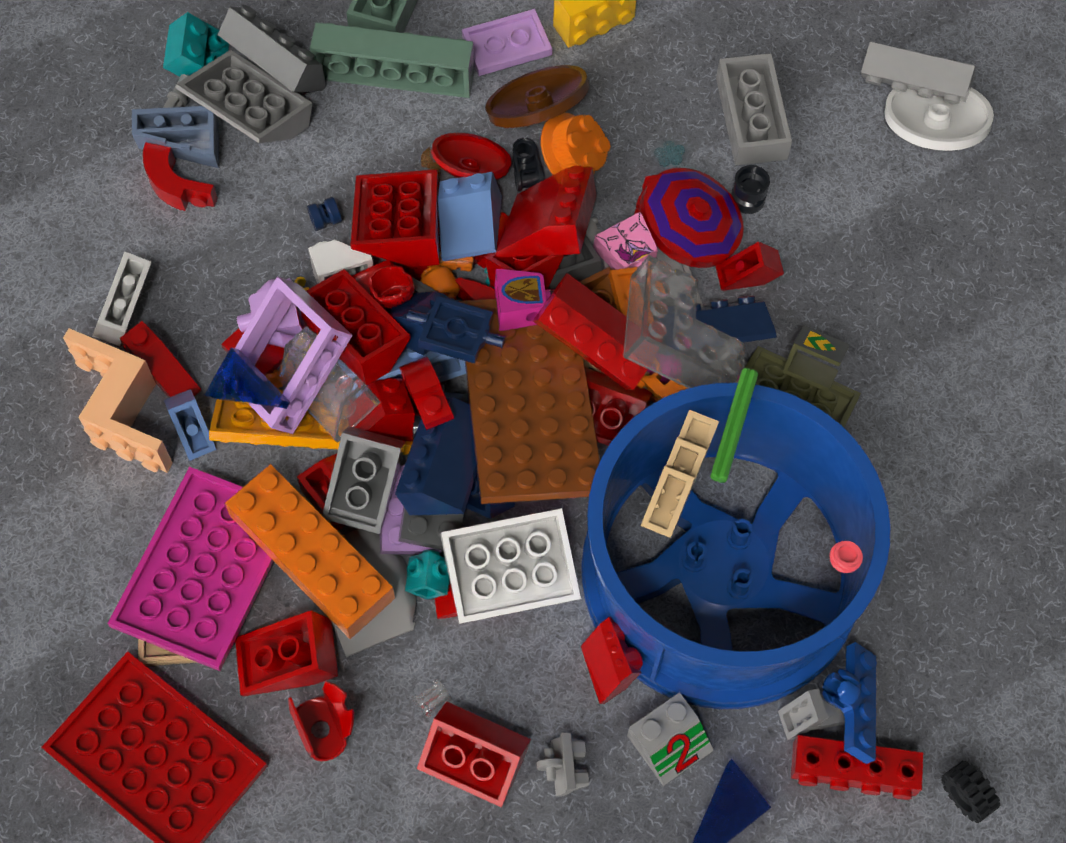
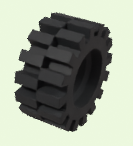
M962 760L942 775L941 783L944 785V790L949 793L948 797L956 803L957 808L962 810V814L965 817L968 815L969 820L979 823L1000 807V799L995 795V788L989 785L991 782L985 779L983 773L980 770L977 771L972 763L969 764L968 761Z

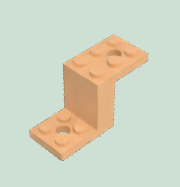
M69 328L63 339L69 348L68 351L76 361L75 364L88 372L91 369L96 370L103 377L78 417L84 426V431L91 439L90 442L102 450H106L107 447L115 450L118 456L127 461H132L133 458L141 461V464L150 471L157 472L159 469L168 473L173 462L163 441L131 428L156 385L146 361Z

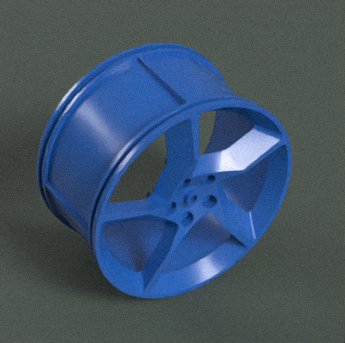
M715 383L681 390L645 408L633 417L609 444L599 462L589 494L588 530L583 546L581 572L585 603L595 629L605 619L612 617L613 621L624 632V641L627 647L637 649L642 656L643 665L640 669L642 673L637 677L638 680L670 698L680 692L688 704L704 708L743 709L764 705L791 695L814 680L837 656L845 644L854 623L873 599L881 583L890 548L888 504L878 474L864 450L842 425L821 409L795 395L761 385H755L734 458L770 468L778 474V478L757 510L752 524L746 519L738 520L731 515L702 503L693 490H691L677 523L686 533L653 562L616 572L606 548L612 524L629 496L640 485L651 497L653 496L689 410L719 421L705 458L716 457L738 383ZM805 497L812 499L820 509L832 530L836 543L851 541L859 546L863 554L862 564L856 571L852 573L841 572L840 590L836 593L776 580L772 576L779 530ZM682 583L700 627L701 644L685 639L654 620L638 604L655 598ZM736 608H780L824 623L825 628L808 638L780 648L763 651H733L726 613L728 610Z

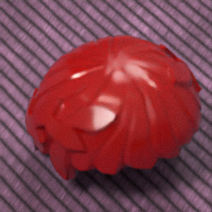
M387 265L381 267L369 278L370 295L384 308L399 306L410 300L414 293L415 285L413 279L401 266Z

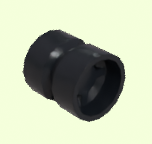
M747 165L741 167L735 175L731 195L741 213L753 214L759 212L765 204L770 177L762 167Z

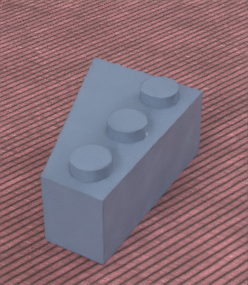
M203 106L132 109V135L139 149L144 148L145 142L172 148L175 158L219 168V123L217 115Z

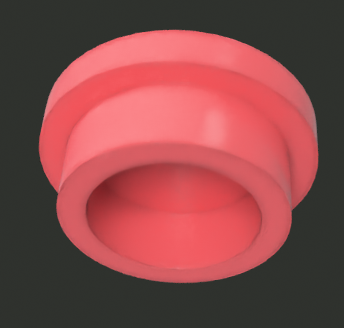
M840 541L832 547L829 559L832 566L839 572L852 573L862 564L863 554L855 543Z

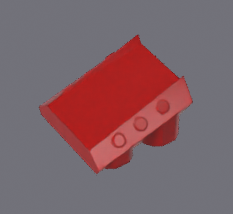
M608 617L600 623L581 645L599 704L607 703L626 690L642 673L640 671L643 665L642 656L637 649L627 647L624 641V632L613 621L612 617Z

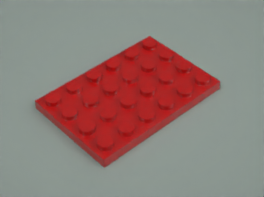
M128 651L41 747L154 843H204L268 767L267 763Z

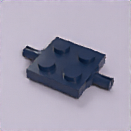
M437 296L433 307L426 314L409 309L406 321L423 325L418 348L474 364L480 350L486 343L503 348L506 336L489 332V326L493 318L492 311Z

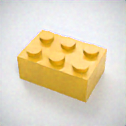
M554 0L553 27L568 48L574 45H582L595 35L606 34L611 28L619 24L625 25L635 18L636 0Z

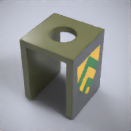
M803 325L782 372L828 392L838 370L797 351L799 349L831 364L840 366L849 348V344Z

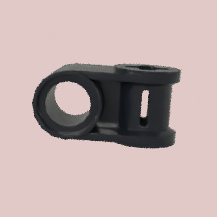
M529 138L517 139L513 144L512 163L517 192H521L523 188H530L543 181L544 175L535 142ZM526 153V154H529V155H528V156H521L520 154Z

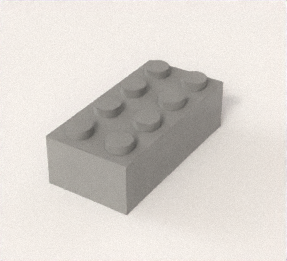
M772 54L719 59L716 80L735 166L787 160L792 139Z

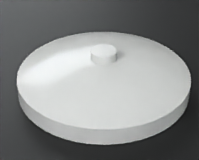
M972 87L966 102L960 101L959 104L946 102L943 100L944 97L933 95V98L923 97L917 94V90L908 88L906 92L893 89L887 97L884 111L887 124L898 136L920 147L943 151L966 149L983 141L988 136L994 117L992 106L981 93Z

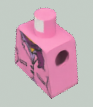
M640 212L595 235L593 247L612 270L638 267L642 283H647L656 276V272L651 267V264L656 261L658 250Z

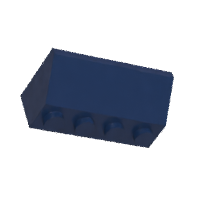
M755 296L738 297V302L729 304L727 299L711 301V306L701 307L700 303L684 305V310L674 311L673 307L656 309L657 314H650L656 338L661 342L658 351L665 354L777 338L776 330L765 302L755 300Z
M454 397L446 398L454 416L453 420L426 430L422 419L419 422L395 495L409 515L464 514L477 474V462L470 405Z

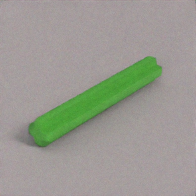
M743 368L710 475L714 481L725 483L728 479L758 377L756 370Z

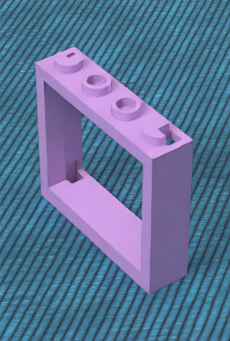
M277 276L220 374L272 429L293 434L353 335L299 284ZM293 302L321 330L274 407L247 377ZM335 335L338 336L336 341L333 340Z

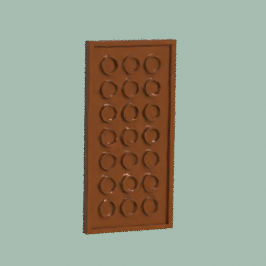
M496 299L459 301L460 303L492 311L493 318L489 326V332L506 336L503 348L486 343L480 350L475 364L465 361L481 504L589 497L593 478L600 460L583 358L538 325L499 331Z

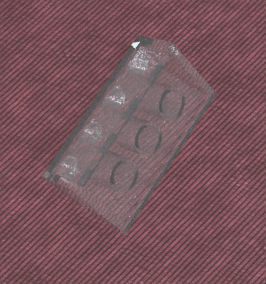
M307 326L285 345L279 381L285 388L317 337ZM339 358L307 411L338 443L342 432L348 426L355 427L381 402L366 384Z

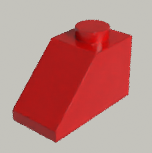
M759 241L716 266L722 291L765 285L784 274L779 251Z

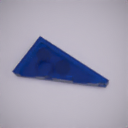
M232 347L205 392L207 397L284 409H287L290 405L289 400L239 349Z
M732 759L726 765L692 843H729L771 808Z

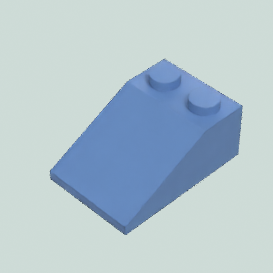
M493 172L477 173L468 177L450 178L440 181L438 214L441 258L443 261L495 253L497 251L502 195Z

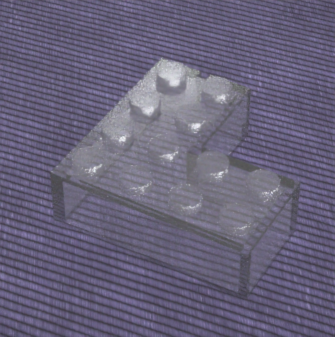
M648 255L631 275L623 357L687 388L715 383H738L741 371L744 368L745 343L696 319L698 279L678 269L672 271L671 266L665 261Z

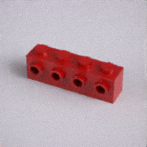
M798 735L793 742L791 779L798 780V784L803 786H817V783L830 784V789L847 791L849 787L860 788L861 793L867 795H880L882 791L893 793V797L896 799L910 800L912 796H916L922 790L924 753L876 746V760L865 764L844 751V741Z

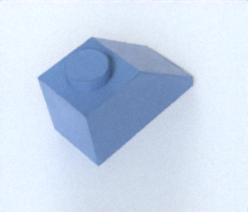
M191 389L164 400L189 461L217 450L214 442L209 440V430Z

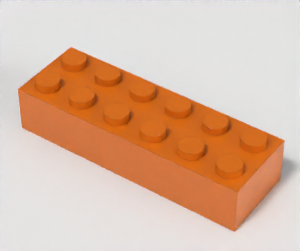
M271 464L225 502L230 517L349 639L355 636L395 599L393 586Z

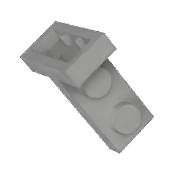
M819 689L808 690L778 710L787 740L796 739L798 735L802 736L811 730L845 725V717L842 710L827 703Z

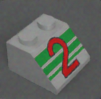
M680 692L631 725L627 733V737L663 787L714 751L698 716Z

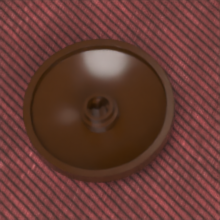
M560 65L539 69L522 75L499 88L488 99L485 110L490 122L498 127L517 128L537 124L554 118L578 104L588 93L590 83L585 70L577 66Z

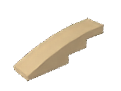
M689 410L641 523L642 527L666 537H672L719 421Z

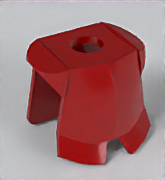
M325 681L322 688L324 696L307 700L295 707L292 698H288L289 711L305 750L311 758L319 762L332 760L345 750L346 739L351 735L354 725V710H348L345 705L346 692L338 685L329 681ZM323 721L329 725L330 730L326 737L316 738L313 736L311 730L315 723Z

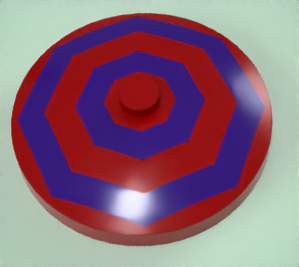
M689 168L665 170L650 181L641 196L640 213L656 246L668 257L681 264L695 268H709L720 265L730 258L742 241L744 226L737 203L723 185L705 173Z

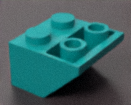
M187 12L169 25L163 68L179 77L182 74L190 76L228 52L229 43L217 35L219 29Z

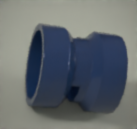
M333 197L325 199L321 204L312 203L307 205L308 214L315 231L324 229L325 225L330 223L336 225L342 222L339 209Z

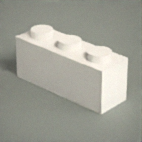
M124 252L95 327L93 337L120 346V337L126 332L151 261Z

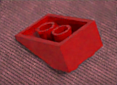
M312 610L238 636L235 640L241 696L311 686L338 677L331 620Z

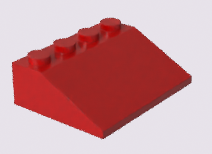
M583 166L565 168L517 194L496 252L497 257L580 254L597 196L593 168Z
M437 169L356 175L351 249L410 267L439 265V179Z

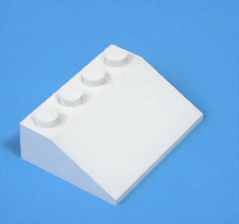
M562 508L441 532V540L459 624L581 599Z

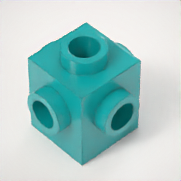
M424 550L422 554L409 557L405 586L406 592L427 600L448 594L449 574L446 560L440 556L439 552Z

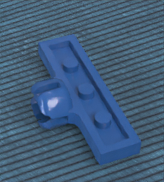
M854 642L846 646V670L839 669V674L834 672L826 677L822 685L824 690L822 695L827 703L841 709L844 713V751L863 763L868 764L876 760L877 661L876 655Z

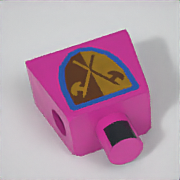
M496 269L495 296L499 331L537 325L533 322L534 318L555 290H545L544 278L541 273Z

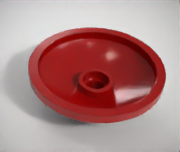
M448 133L437 137L432 144L431 154L440 168L456 178L468 177L477 173L493 172L495 180L505 176L511 167V157L503 147L478 135Z

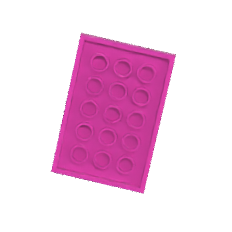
M189 466L107 623L110 628L221 671L274 562L228 513L225 502L242 489V486Z

